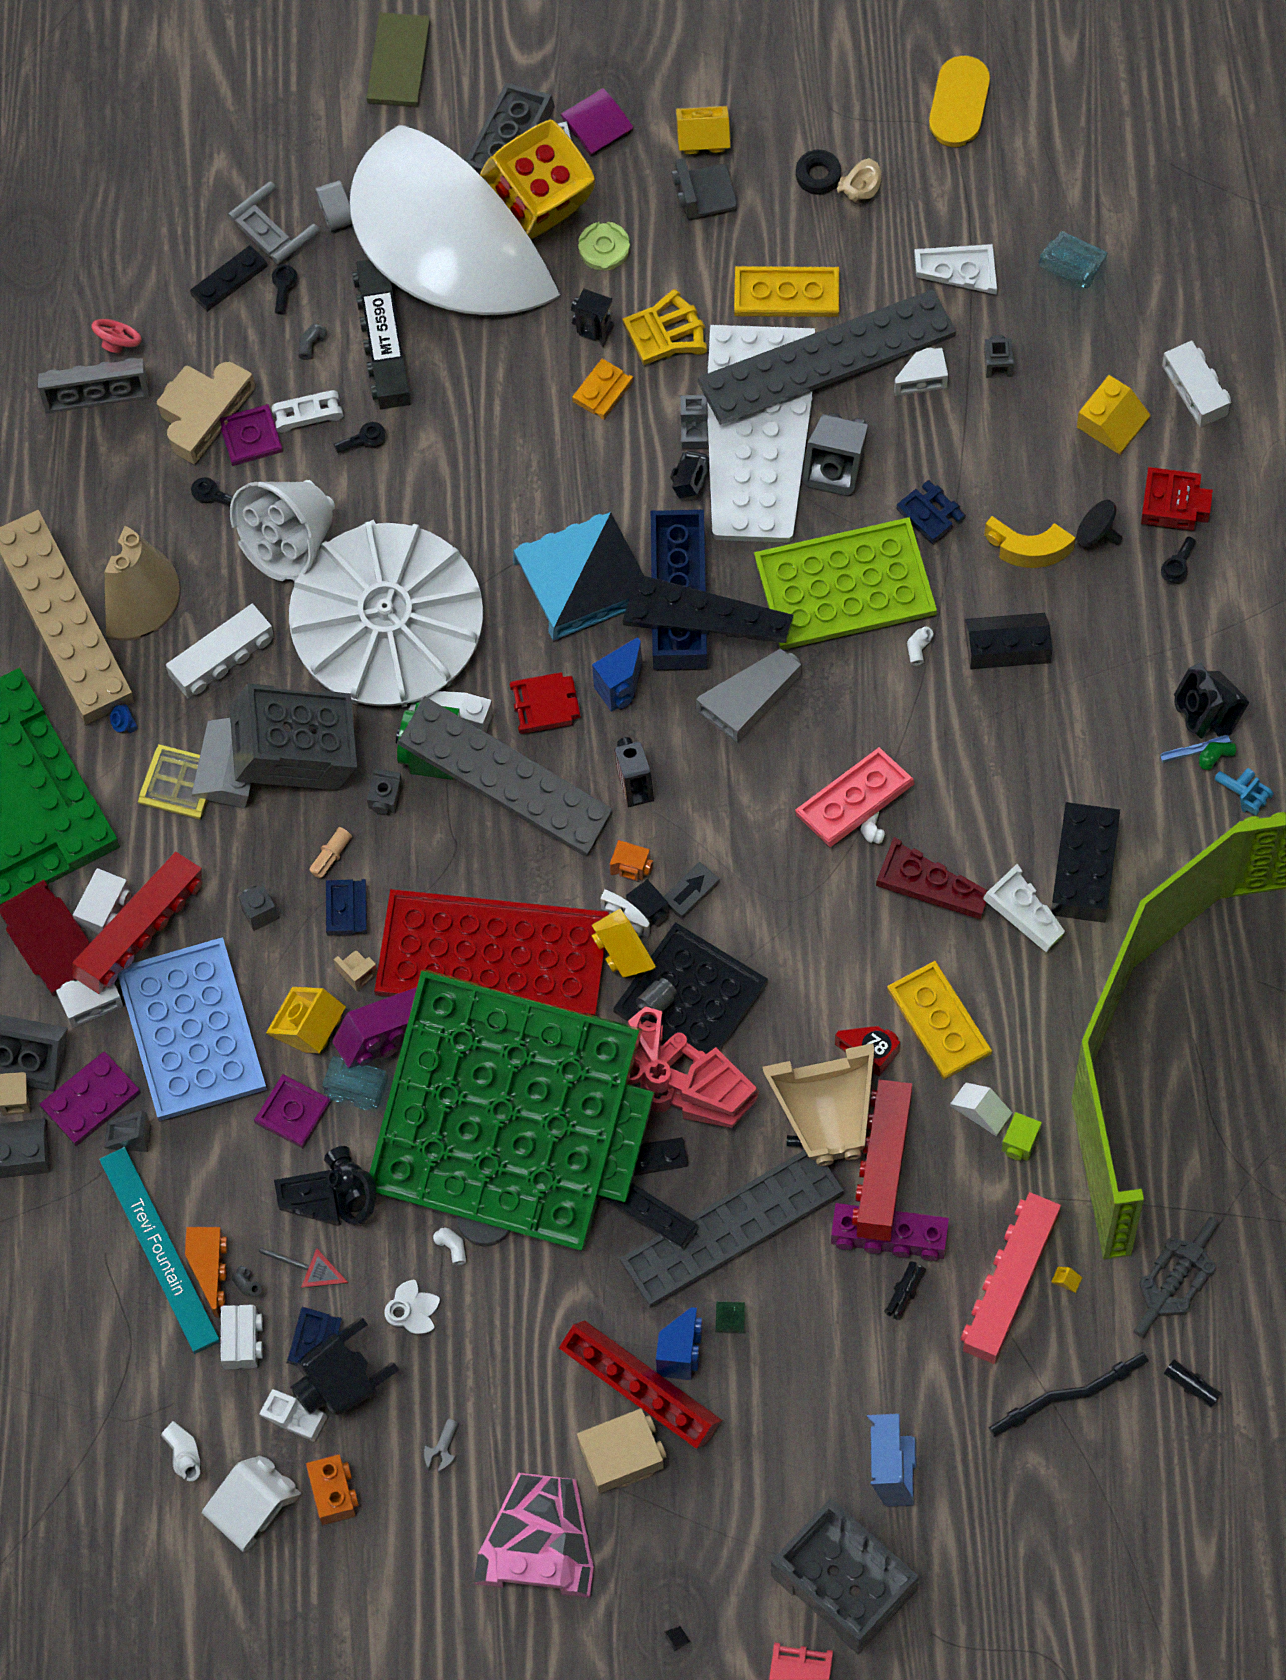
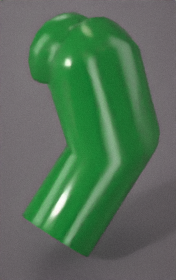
M1209 743L1199 756V766L1204 770H1210L1220 756H1235V743Z

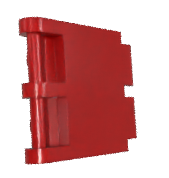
M562 672L509 683L510 690L514 692L516 703L513 706L514 711L518 712L520 722L518 731L520 734L572 725V720L581 718L578 700L575 697L576 690L573 676L563 677ZM520 689H521V692H522L523 702H521V699H520V694H519V690H520ZM523 711L526 712L527 724H525Z

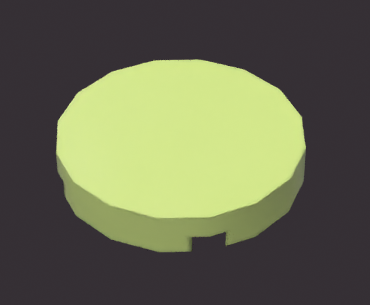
M607 222V224L593 223L585 228L579 237L578 250L580 258L586 265L595 270L606 271L615 269L623 264L629 256L630 243L628 234L621 226L613 222Z

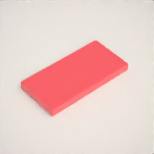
M878 747L795 809V813L829 847H832L915 784L914 779Z

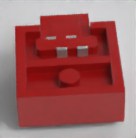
M1148 467L1141 524L1194 531L1196 521L1205 523L1209 521L1213 489L1200 488L1201 473Z

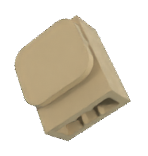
M642 1408L577 1433L578 1444L599 1494L615 1487L623 1488L651 1477L656 1471L664 1469L663 1459L667 1458L661 1441L655 1442L652 1435L653 1432H656L650 1415L645 1417Z

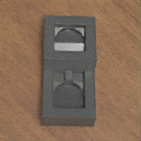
M680 395L682 449L708 448L707 400L705 396Z

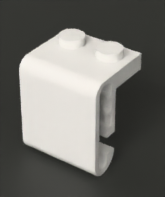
M257 1456L239 1462L232 1469L207 1503L202 1514L242 1552H246L256 1543L257 1540L254 1538L258 1531H265L282 1506L295 1503L301 1493L295 1488V1483L288 1477L282 1476L269 1459Z

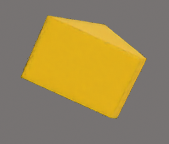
M1057 1267L1051 1282L1076 1293L1083 1277L1070 1267Z

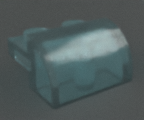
M1061 231L1055 240L1050 241L1040 255L1039 267L1087 289L1093 283L1094 276L1106 260L1108 252Z

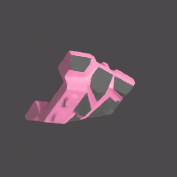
M518 1473L478 1552L474 1584L503 1588L504 1582L560 1588L561 1595L590 1598L594 1567L576 1479Z

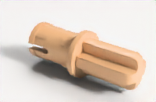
M338 827L326 845H322V851L311 865L309 871L315 877L323 878L334 861L340 859L339 854L349 840L352 839V835L344 828Z

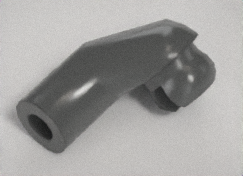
M312 324L300 336L299 358L304 360L311 359L312 344L316 339L321 341L326 337L327 330L325 327L320 326V324Z
M239 1266L236 1273L233 1272L232 1280L244 1295H259L262 1291L261 1285L258 1282L249 1281L251 1271L246 1270L244 1266Z

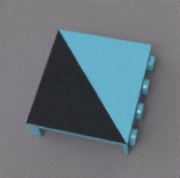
M611 512L604 515H595L589 521L581 524H572L558 533H548L540 540L532 543H523L513 550L514 565L520 564L549 621L548 632L552 640L624 613L638 574L644 576Z

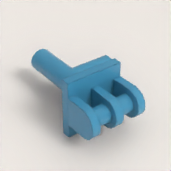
M1249 768L1237 780L1221 771L1215 776V781L1241 795L1240 802L1243 812L1248 811L1253 815H1257L1260 812L1259 808L1267 804L1266 799L1272 798L1274 795L1273 791L1261 784L1257 777L1247 787L1248 783L1255 776L1254 771Z

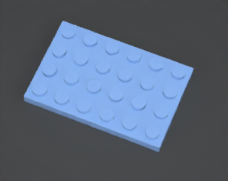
M223 937L132 963L127 969L123 968L118 973L158 1121L267 1090Z

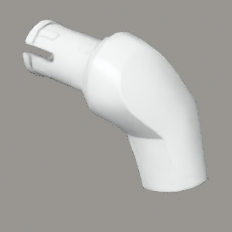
M172 1421L161 1436L173 1449L172 1463L174 1471L184 1479L186 1478L187 1481H194L200 1475V1458L194 1437Z

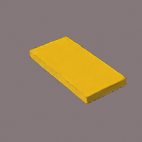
M735 266L734 316L839 317V267Z
M936 961L887 986V991L943 1080L992 1054L990 1046Z

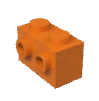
M340 1454L306 1463L321 1525L356 1517L353 1507H357L359 1504L355 1489L349 1490L347 1480L352 1479L348 1462L342 1463Z

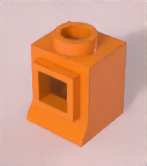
M618 840L610 862V875L619 874V876L631 880H643L645 875H650L654 861L650 860V849Z

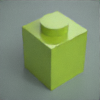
M1015 1112L1004 1137L1002 1151L1011 1159L1028 1161L1039 1136L1042 1122Z

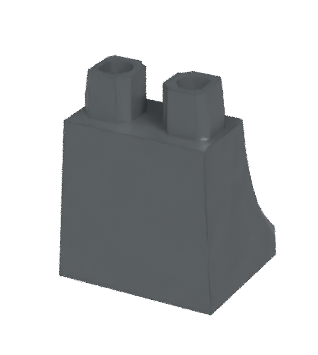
M837 413L822 414L808 441L803 481L806 486L846 496L855 490L868 424H866L864 419L855 418L850 421L842 419Z

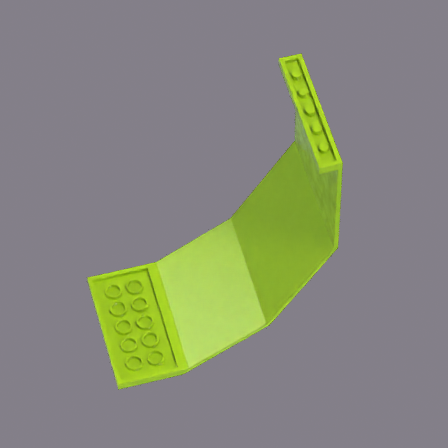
M1286 812L1275 813L1271 817L1266 818L1252 816L1238 822L1140 901L1083 1036L1071 1102L1103 1260L1132 1255L1144 1197L1142 1189L1118 1192L1093 1070L1095 1058L1135 966L1217 900L1286 889Z

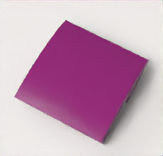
M604 88L561 113V117L564 122H567L569 130L573 136L577 135L589 155L594 154L634 128Z

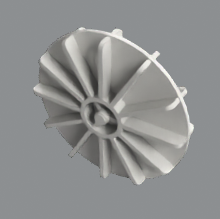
M369 521L365 522V526L344 532L329 542L324 541L310 569L303 575L302 572L306 567L305 564L294 582L289 606V625L297 654L316 681L331 692L351 693L353 704L359 705L361 703L373 706L402 705V707H407V703L421 700L424 696L428 697L443 687L447 688L450 686L451 681L464 669L478 646L483 623V604L475 575L456 547L453 548L445 540L429 531L421 529L417 524L412 526L397 523L371 524Z

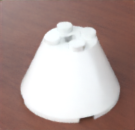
M310 480L303 482H251L239 488L234 494L230 505V520L232 528L236 527L241 540L238 542L240 548L257 569L278 581H284L285 579H293L294 581L298 578L305 564L306 567L302 574L304 575L310 569L332 523V510H334L335 504L329 496H326Z

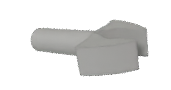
M448 1419L446 1421L437 1446L433 1448L425 1446L424 1456L428 1470H430L432 1460L438 1457L439 1454H441L442 1458L438 1468L439 1474L446 1471L455 1462V1456L448 1453L449 1445L458 1425L455 1420Z

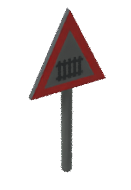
M259 1248V1252L307 1270L301 1288L348 1283L317 1248L310 1265L273 1251Z

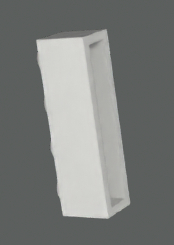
M252 603L166 664L168 675L187 698L200 694L213 680L221 679L230 668L245 662L254 651L265 648L274 638L272 626Z

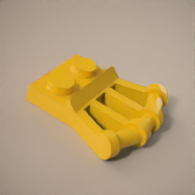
M676 289L671 290L653 307L622 318L623 326L643 365L664 357L669 358L674 353L692 352L693 354L701 355L707 352V344L704 342L703 334L705 325L696 316L698 312L695 306L690 305L681 298L680 292ZM674 304L679 309L661 317L658 316L670 305ZM683 319L688 321V324L667 332L664 328ZM693 334L692 342H671Z

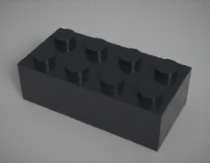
M1070 802L1065 803L1051 912L1054 916L1106 922L1121 809Z

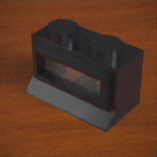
M583 288L580 297L576 296L571 306V311L575 312L572 325L576 326L577 333L580 336L594 341L599 340L603 348L614 326V322L611 321L612 313L608 312L613 298Z

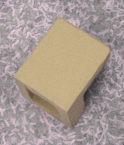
M354 951L343 961L339 956L333 959L335 969L356 991H359L377 976L376 964L370 957L364 959L358 951Z
M25 1072L0 1074V1111L2 1115L31 1113Z

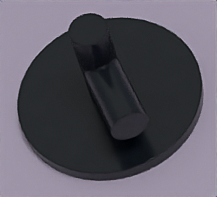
M1103 500L1097 503L1085 515L1076 534V540L1081 546H1090L1101 539L1103 535L1116 545L1122 541L1123 536L1113 529V521L1117 511L1114 502Z

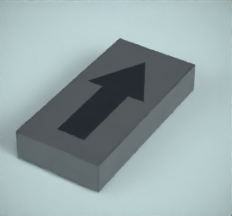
M699 861L664 896L669 903V909L683 919L720 883V878Z

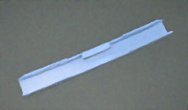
M1224 735L1189 747L1166 751L1160 754L1164 763L1201 753L1211 742L1232 743V741H1230L1228 735Z

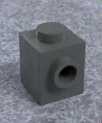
M263 884L257 887L251 886L238 896L241 909L253 931L278 919L275 905Z

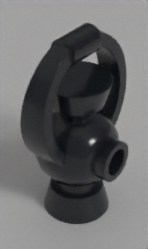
M339 1146L333 1148L324 1156V1161L332 1169L328 1173L327 1182L335 1190L337 1211L340 1217L347 1223L355 1225L365 1224L373 1214L376 1203L374 1179L369 1172L352 1162L349 1147ZM360 1211L356 1217L351 1214V1212Z

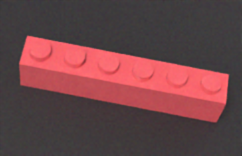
M1029 1192L1026 1201L1020 1200L1015 1215L1019 1216L1015 1225H1009L1004 1240L1008 1241L1004 1250H998L993 1265L997 1266L994 1275L988 1274L982 1288V1290L986 1291L983 1300L977 1299L971 1315L975 1316L971 1326L966 1324L960 1340L964 1341V1352L990 1363H996L1059 1217L1060 1204Z

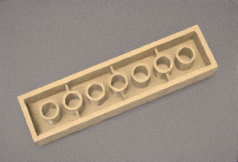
M39 509L0 527V559L84 724L87 725L110 714L117 705L133 703L132 691Z

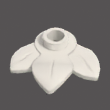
M416 1280L406 1281L396 1289L395 1299L386 1305L385 1318L392 1326H404L412 1334L429 1333L434 1330V1324L429 1317L438 1308L440 1298L430 1293H418ZM396 1310H403L404 1315L402 1317H395L394 1312Z

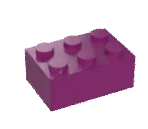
M417 987L347 1012L332 1043L348 1068L358 1065L360 1067L366 1066L376 1058H388L396 1053V1051L401 1050Z

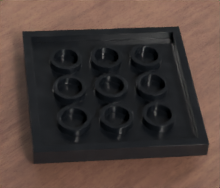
M675 922L651 955V959L656 967L652 970L638 973L614 1006L613 1012L629 1021L638 1013L636 999L654 981L664 978L675 987L677 995L674 997V1002L662 1012V1043H666L675 1033H683L687 1038V1043L698 1051L702 1050L707 1054L715 1047L719 1051L768 984V979ZM642 1017L641 1024H643L646 1020L653 1023H657V1019H652L650 1017L648 1019Z

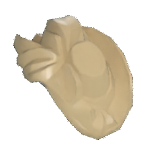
M870 158L859 162L846 177L842 176L840 178L837 188L838 193L844 191L849 200L856 203L860 199L873 197L881 183V170L878 163Z

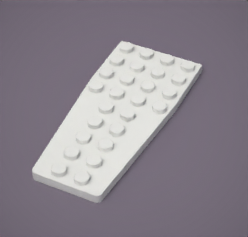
M710 325L708 373L814 334L815 328ZM812 391L722 425L718 423L707 402L712 536L715 540L789 543L793 540L811 413Z

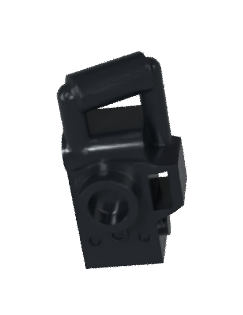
M690 450L682 453L678 466L672 470L670 475L673 481L672 488L679 499L697 495L699 490L703 488L705 484L704 476L708 472L707 466L709 464L707 454Z

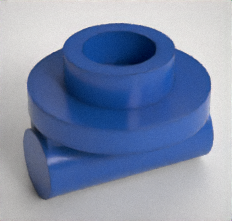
M127 704L117 705L113 708L110 722L115 731H128L131 733L138 729Z

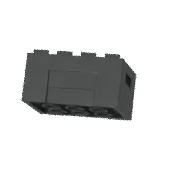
M248 683L229 707L235 781L338 790L357 768L351 693L325 691L324 693L276 689L270 685ZM283 724L289 725L291 727V731H286L283 728ZM308 727H314L317 734H312Z
M831 1498L771 1561V1577L792 1596L794 1594L797 1595L836 1631V1635L857 1654L866 1647L916 1593L919 1576ZM830 1567H836L839 1573L837 1576L832 1577L827 1573V1570ZM857 1586L861 1592L858 1596H852L849 1593V1589Z

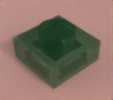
M716 1301L715 1331L719 1333H744L745 1302Z

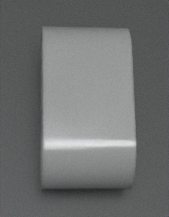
M340 180L315 188L316 196L329 230L332 231L351 225L350 204Z

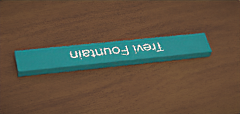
M125 1147L100 1158V1163L193 1353L196 1354L219 1343L220 1340Z

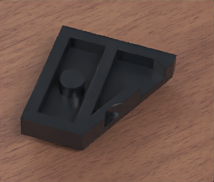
M330 1170L275 1179L274 1183L279 1210L338 1225L334 1190L327 1182Z

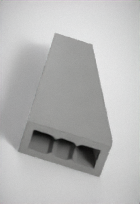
M780 648L700 695L696 699V711L738 743L800 678V661L794 654H787Z

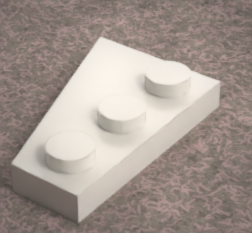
M992 244L914 249L916 277L997 295Z
M1016 864L985 894L983 899L1047 952L1063 936L1065 930L1048 906L1041 904L1035 895L1036 889L1031 883H1026L1021 876V868Z

